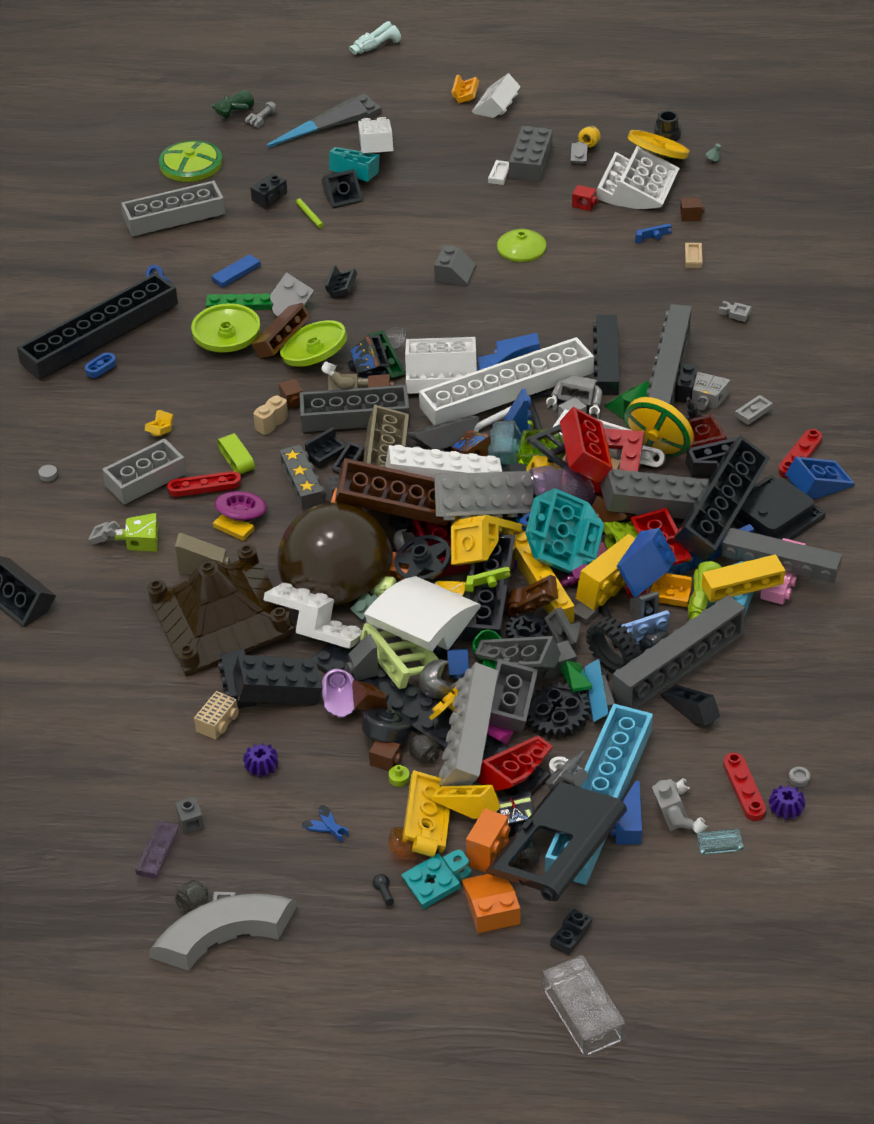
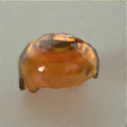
M392 828L388 836V849L394 855L401 858L415 856L417 853L412 852L413 842L409 840L406 843L402 842L404 828Z

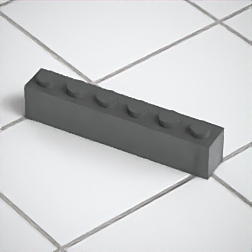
M730 527L722 542V557L746 562L776 554L785 572L835 583L841 568L842 554Z

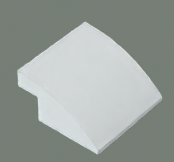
M639 146L635 148L630 159L615 152L596 189V196L603 202L633 209L662 207L679 168Z
M475 337L406 339L407 393H419L420 390L476 372Z
M414 576L406 578L388 588L371 604L364 614L368 623L425 649L433 651L436 646H440L449 650L481 605Z

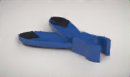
M321 805L318 810L322 821L307 820L302 823V826L310 831L330 832L340 842H343L341 834H346L349 837L348 829L335 823L330 809L325 805Z

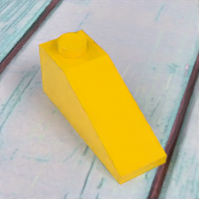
M493 785L441 786L431 796L432 801L472 819H478L484 808L497 812L501 807Z

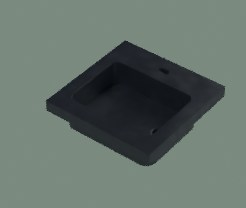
M770 475L753 486L732 524L738 529L750 524L754 528L755 534L781 540L783 538L793 540L823 520L826 512L814 505V500L785 479H777Z

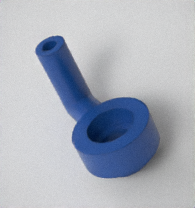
M151 265L147 268V277L154 274L155 271H158V275H160L162 278L171 283V281L164 276V272L161 267L157 265Z

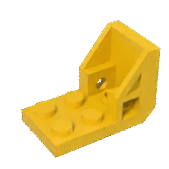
M490 515L456 520L451 526V564L457 566L487 561L499 541V534L514 535V533L522 532V524Z

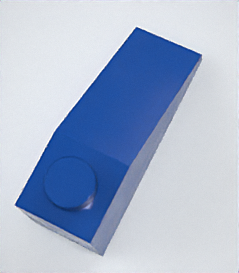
M635 781L623 800L627 807V812L611 831V836H615V844H641L640 782Z

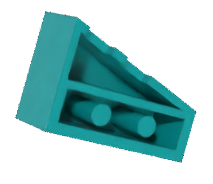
M334 147L329 151V170L339 173L355 169L357 179L368 182L379 173L380 154L361 153V151Z

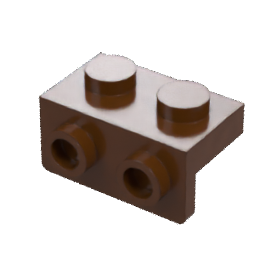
M549 575L523 588V600L517 603V608L523 609L525 612H534L537 608L548 605L551 601L558 599L556 577Z

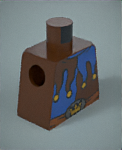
M468 430L452 446V450L460 454L473 453L486 457L497 450L490 435Z

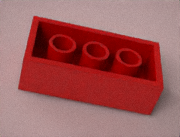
M573 406L560 421L568 466L573 472H578L587 479L600 483L613 469L603 422Z

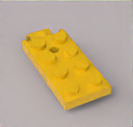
M413 770L410 779L402 842L412 841V852L434 857L437 849H439L440 853H443L446 847L450 808L438 804L431 799V796L441 787V778Z

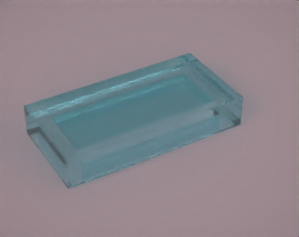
M740 829L697 833L696 837L700 854L743 850L744 846Z

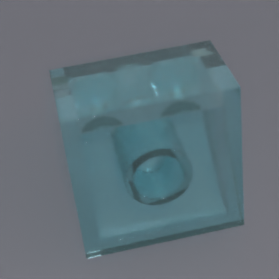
M515 420L493 422V429L490 430L491 445L488 446L489 456L500 458L502 466L509 463L522 464L525 439Z

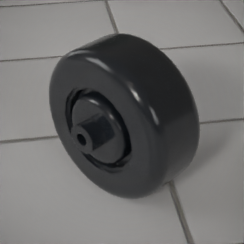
M372 708L364 714L362 732L370 739L378 742L403 744L410 738L413 723L407 715L388 708Z

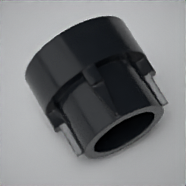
M671 110L658 113L654 134L673 141L679 140L681 137V125L678 122V114Z

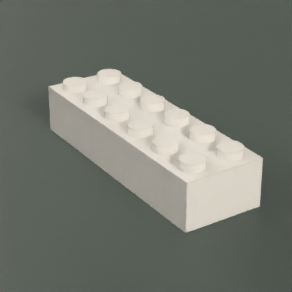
M389 445L385 464L387 468L435 478L434 474L502 472L500 458L495 456H478L473 453L460 454L456 451L443 452L438 449L426 450L420 447L409 448L402 445Z

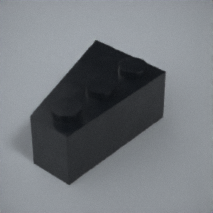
M738 437L688 448L685 463L691 476L711 477L728 448Z

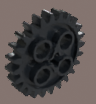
M558 682L557 686L550 683V688L543 685L542 691L535 690L536 695H532L526 721L528 722V727H532L533 732H539V736H542L544 733H546L547 739L551 735H554L555 739L559 735L566 738V733L573 736V730L580 732V726H586V721L590 720V700H588L587 694H583V690L572 692L568 683L561 686V682Z

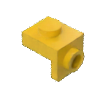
M162 410L156 411L155 420L145 424V431L158 437L171 432L173 414Z

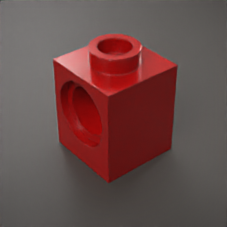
M578 185L572 193V207L590 211L597 204L598 196H596V189Z

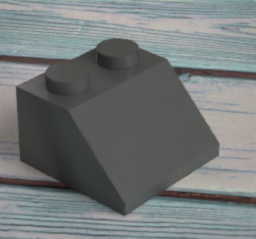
M444 245L434 265L435 281L467 286L476 268V263L460 248Z

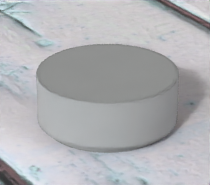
M44 465L38 471L40 479L45 482L53 481L58 476L57 469L53 465Z
M804 767L792 768L789 772L790 784L800 788L807 786L810 782V772Z

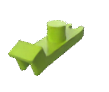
M509 567L467 576L465 591L473 592L474 586L488 583L489 587H495L497 580L511 576Z

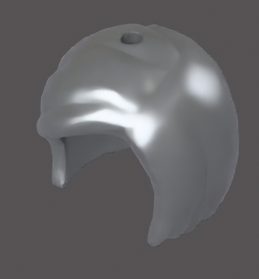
M442 659L433 660L421 671L419 686L426 696L440 700L448 693L453 692L452 689L456 686L457 682L448 683L438 676L440 669L449 663L448 661Z

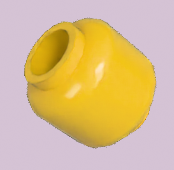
M594 126L583 128L578 135L579 142L587 144L588 148L595 146L601 138L600 131Z

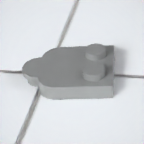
M286 272L270 296L273 304V313L278 317L290 305L303 303L305 306L315 291Z

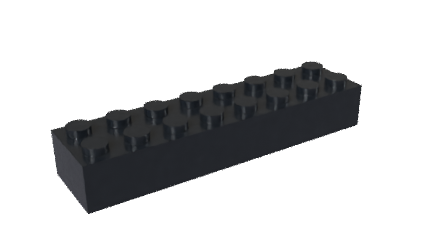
M740 435L726 451L673 539L704 562L716 551L770 457Z

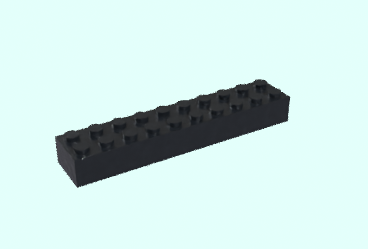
M154 273L18 346L17 351L20 364L41 379L177 305L176 287L157 273Z

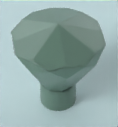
M716 143L714 148L706 153V157L711 161L718 162L720 160L719 150L721 145Z

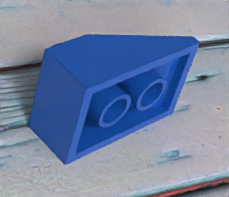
M795 457L785 473L792 485L811 498L818 499L855 485L854 481L835 460Z
M660 528L639 532L617 564V568L633 597H637L668 572L676 558Z

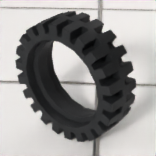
M602 617L586 631V642L590 645L588 647L589 650L594 652L592 653L593 657H597L599 662L603 664L602 667L604 669L608 668V672L613 673L627 665L632 659L640 656L641 652L639 651V645H636L637 640L631 637L633 634L631 631L627 632L628 628L625 625L622 627V623L620 621L616 622L615 618ZM605 635L616 644L622 657L609 646Z

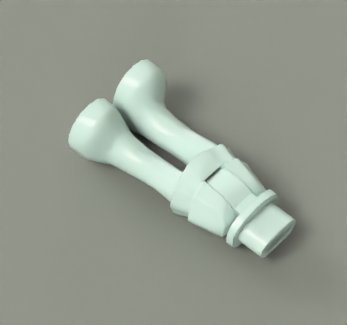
M387 21L371 34L366 32L365 35H362L349 47V50L353 54H362L364 51L368 52L377 48L379 44L387 39L398 43L401 41V34L395 25Z

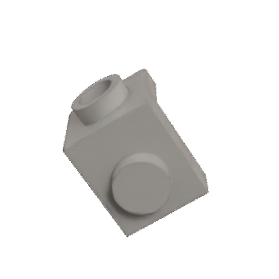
M583 142L572 143L571 163L587 164V144Z

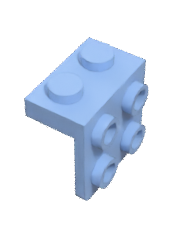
M663 611L623 624L622 627L625 625L628 628L627 632L631 631L633 634L631 637L637 640L636 645L640 646L645 634H654V629L668 630L670 613L669 611Z

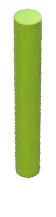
M300 198L297 199L296 204L318 228H323V222Z

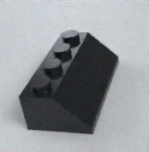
M0 556V607L21 625L27 626L49 611L56 595L13 560Z

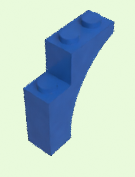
M537 333L497 341V349H494L495 354L478 357L479 364L476 365V369L479 371L540 350Z

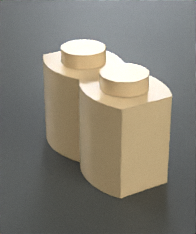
M276 395L268 399L265 405L258 407L253 413L255 430L266 435L271 433L277 425L285 422L288 418L287 400Z

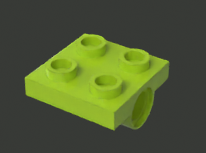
M604 522L603 531L607 534L605 545L608 549L627 534L634 538L638 535L632 522Z

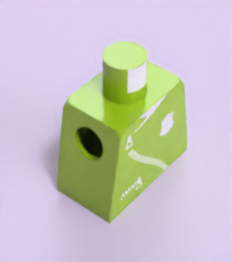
M156 513L127 518L126 529H115L117 533L115 540H126L128 550L158 551V522Z

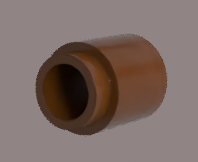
M513 589L509 593L507 611L510 616L515 618L516 614L522 616L525 610L517 608V603L523 600L522 589Z

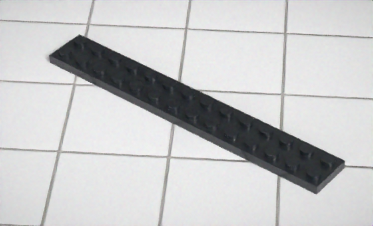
M329 643L310 659H316L318 669L325 674L332 669H341L348 672L349 653L354 647L349 649ZM379 663L378 676L359 680L360 682L372 684L387 694L386 702L388 709H393L407 715L412 720L413 732L431 744H435L440 750L445 751L448 746L446 736L449 730H451V724H449L453 713L451 709L446 708L433 720H430L429 717L434 713L432 708L439 702L426 696L420 689L409 682L406 688L399 689ZM487 734L482 761L510 747ZM537 766L525 781L502 790L510 796L525 792H531L532 796L550 778V773Z

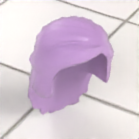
M341 669L330 670L322 680L324 707L333 716L337 715L338 718H344L356 710L354 709L352 690L354 678L348 672Z

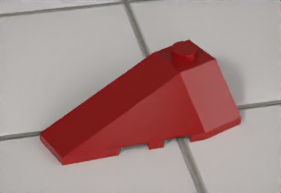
M667 508L630 518L638 534L640 531L660 528L675 555L676 560L673 565L692 560L688 549L673 539L678 529Z
M537 735L482 761L477 782L481 785H493L494 791L513 787L530 776L549 754L553 746Z

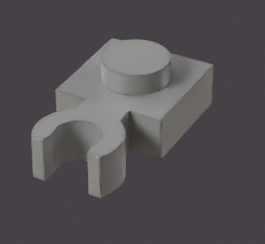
M723 301L722 307H719V314H729V318L746 322L751 313V306L736 302L734 305H731L729 302Z
M116 521L99 524L94 527L88 541L93 545L105 542L109 536L113 537L117 534L114 530L119 528L120 525Z

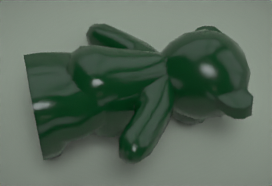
M242 90L239 93H235L231 98L225 96L224 100L213 104L212 108L215 109L218 115L227 118L232 110H246L249 107H253L254 98L251 92Z

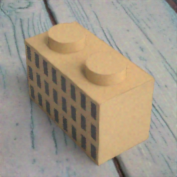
M216 691L194 717L196 732L217 740L221 734L225 733L232 720H235L238 716L237 699Z

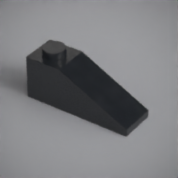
M676 684L661 693V697L693 723L709 726L721 717L714 695Z

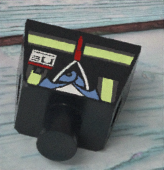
M531 792L498 798L501 807L497 813L508 816V826H510L508 837L514 836L533 813Z

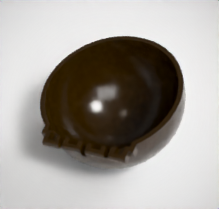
M325 503L304 511L290 523L279 545L277 556L278 571L282 583L291 584L293 588L308 589L312 594H326L328 598L334 599L333 605H339L355 600L374 589L387 575L392 564L393 551L385 530L372 515L350 504Z

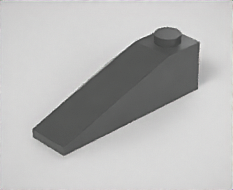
M553 636L481 640L475 655L476 657L497 662L500 659L538 669L555 668L561 653Z

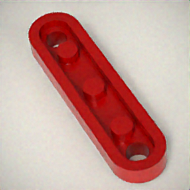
M810 429L801 436L779 464L778 473L781 477L788 478L785 473L795 457L810 458L822 442V433L820 431Z
M230 471L173 479L168 482L167 489L169 495L173 497L230 490L241 485V476L238 472Z
M739 753L727 754L724 757L723 767L744 815L751 821L762 820L766 814V805L744 757Z

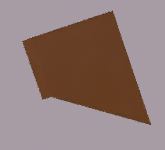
M353 680L354 709L367 711L372 708H388L386 702L387 694L372 684Z

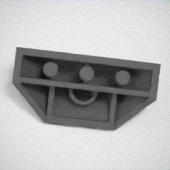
M469 415L407 432V435L426 449L445 451L444 448H452L468 430L473 431L479 421V417Z

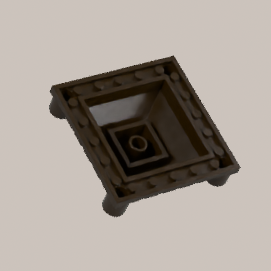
M251 544L241 546L237 551L239 560L234 563L224 565L215 561L204 562L196 568L188 581L167 588L163 580H153L148 584L147 590L150 602L186 677L217 665L221 661L220 653L244 649L245 653L296 633L289 610L282 605L264 600L265 592L274 587L259 561L255 546Z

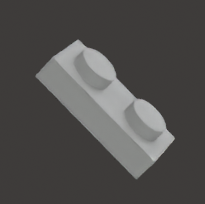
M759 395L736 410L735 417L749 425L773 409V403Z

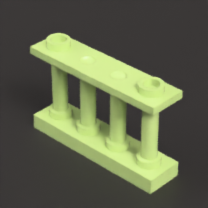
M370 623L363 626L360 640L368 634L372 635L377 646L378 663L399 689L406 688L410 676L420 675L428 663L438 659L433 651L401 638L403 640L401 642L388 644L384 639L396 637V635L388 631L378 632ZM409 648L413 653L398 656L394 651ZM419 660L423 666L408 669L404 663ZM443 666V667L440 669V671H439V675H438V676H439L440 678H441V675H442L444 666Z

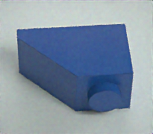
M447 650L448 674L453 675V679L463 678L466 670L469 668L468 650Z

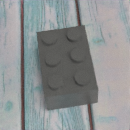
M498 659L495 670H498L489 725L522 733L538 669Z

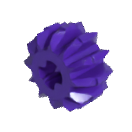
M263 742L259 746L254 744L253 748H247L243 756L246 771H249L251 776L257 774L259 778L263 774L268 777L269 772H275L279 764L276 749H273L271 744L265 746Z
M780 785L778 789H773L769 797L771 813H776L777 818L782 816L784 820L788 817L794 820L796 816H801L805 808L803 792H799L798 787L791 788L790 785L787 787Z

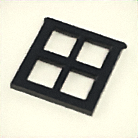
M560 424L527 437V442L568 474L573 472L568 464L557 456L566 452L565 445L552 436L559 432L562 433ZM547 437L558 447L550 450L539 440Z

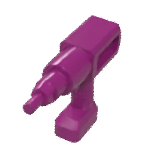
M590 563L583 564L574 569L572 573L566 576L567 578L561 580L560 584L562 587L578 583L581 570Z

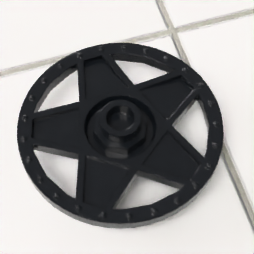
M423 535L413 538L398 550L394 560L396 571L403 579L414 576L426 581L433 579L447 568L451 560V550L448 543L438 536ZM426 540L436 541L438 544L428 546ZM414 544L411 552L404 553L407 548ZM446 552V558L443 564H441L437 558ZM399 564L409 566L407 574L400 569ZM424 570L432 572L430 574L420 576Z

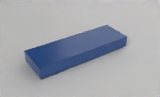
M249 254L212 275V281L223 288L260 267L261 262Z

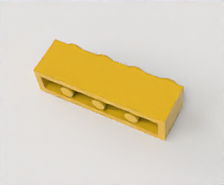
M775 554L703 572L701 586L709 601L714 602L723 599L727 595L734 597L784 584L785 569Z

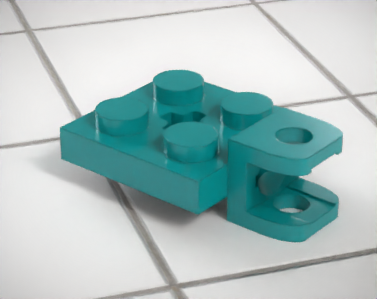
M455 850L445 855L443 859L438 853L401 875L419 904L425 909L460 889L461 885L459 882H461V879L468 878L472 871L468 866L469 860L463 851ZM430 878H435V883L431 884L430 882H426Z

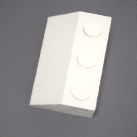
M509 73L488 87L472 110V113L492 118L497 115H503L507 111L506 108L513 102L512 99L518 95L517 91L521 86Z

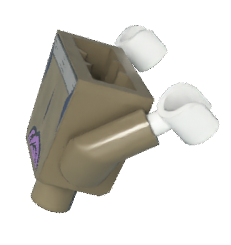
M324 362L322 371L328 374V390L368 388V377L358 378V374L334 372L336 366Z

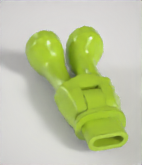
M702 562L694 572V593L689 599L688 604L689 620L701 614L708 605L709 599L701 586L702 573L722 568L716 562Z

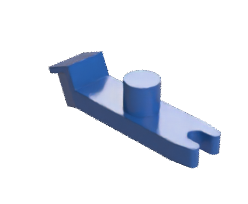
M664 224L636 230L635 243H642V240L653 237L658 240L662 235L672 233L671 229H669L672 228V225Z

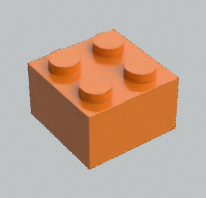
M484 808L466 838V855L469 860V867L486 873V869L510 841L508 839L510 832L508 816Z

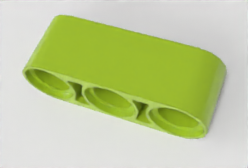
M235 433L217 439L218 448L233 471L241 475L255 470L253 458Z

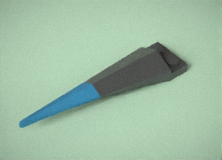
M366 94L360 95L357 98L351 97L268 143L267 148L317 130L359 121L364 118H372L382 112L381 107Z

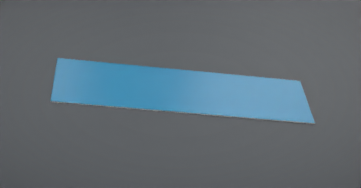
M599 659L585 666V673L592 684V689H588L594 722L608 714Z

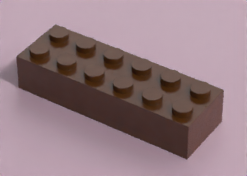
M344 458L340 468L335 502L447 526L449 520H444V516H436L435 478Z

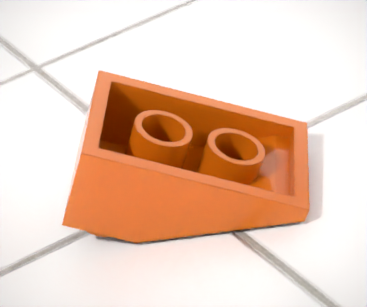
M490 874L461 879L477 933L520 924V906L509 880Z

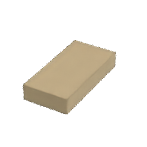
M685 243V268H702V243Z

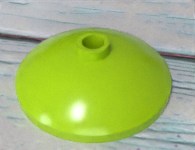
M514 229L506 232L498 239L497 250L502 257L510 261L528 262L541 257L545 253L546 240L542 235L533 230Z

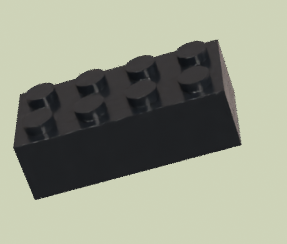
M238 655L233 669L238 701L317 705L323 688L316 659Z

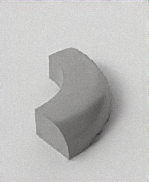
M241 894L214 900L188 912L167 928L149 950V958L189 971L193 964L207 952V948L215 943L221 944L235 939L237 935L250 934V936H261L279 940L297 908L296 900L270 894Z

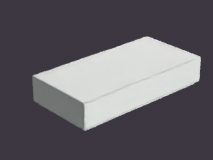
M496 160L488 177V183L504 185L509 174V162Z

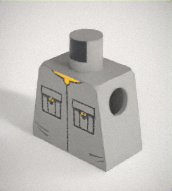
M697 372L692 393V401L696 404L697 409L705 410L706 407L717 409L729 394L730 380Z

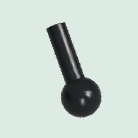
M384 874L376 875L372 881L373 887L381 892L386 905L390 906L394 903L388 888L390 880Z

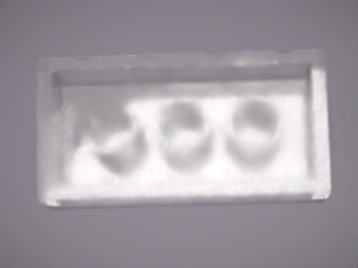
M583 955L542 971V988L584 1056L625 1039L626 1022Z

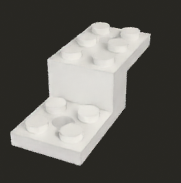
M281 583L264 594L265 601L299 610L296 633L349 649L361 641L362 630L359 627L345 626L339 621H331L334 599L328 598L326 594H312L308 589L293 588L288 583Z

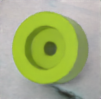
M396 765L389 770V782L393 786L402 787L408 784L410 774L406 767Z

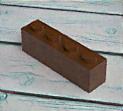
M303 303L288 306L251 344L259 358L274 356L311 317Z

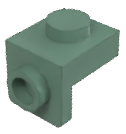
M366 593L350 609L366 622L364 613L378 596L375 594L371 596Z

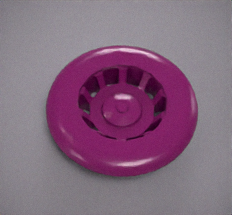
M244 491L224 493L215 501V508L221 514L236 521L252 520L263 515L267 510V505L261 497Z

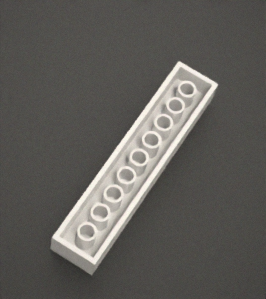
M576 337L420 390V408L433 425L475 415L516 400L522 389H526V394L529 396L555 387L558 381L564 380L571 375L584 377L594 373V356Z

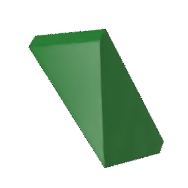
M566 661L560 666V670L572 692L592 689V684L579 662Z

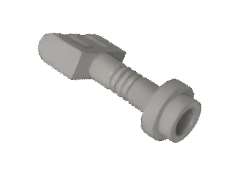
M267 102L264 110L257 115L251 113L246 117L245 122L259 128L264 124L263 117L268 113H275L277 109L275 103Z

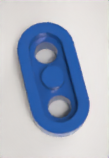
M103 353L85 365L86 375L97 378L116 365L115 355Z

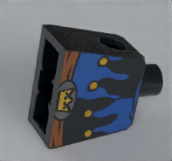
M380 335L366 336L350 351L352 360L348 361V367L352 371L356 370L358 373L389 367Z

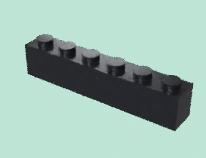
M596 315V322H593V354H597L594 355V365H597L594 366V379L596 380V385L602 390V395H619L617 315Z

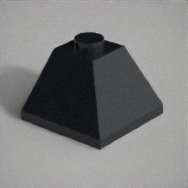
M355 169L325 175L321 179L325 196L331 207L363 201Z

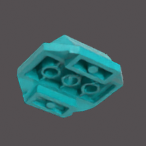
M554 488L534 498L525 534L534 560L570 573L581 565L597 558L604 523L597 517L594 509L587 501Z

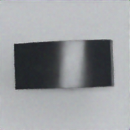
M573 909L563 920L562 927L551 938L550 946L569 955L588 930L593 918Z

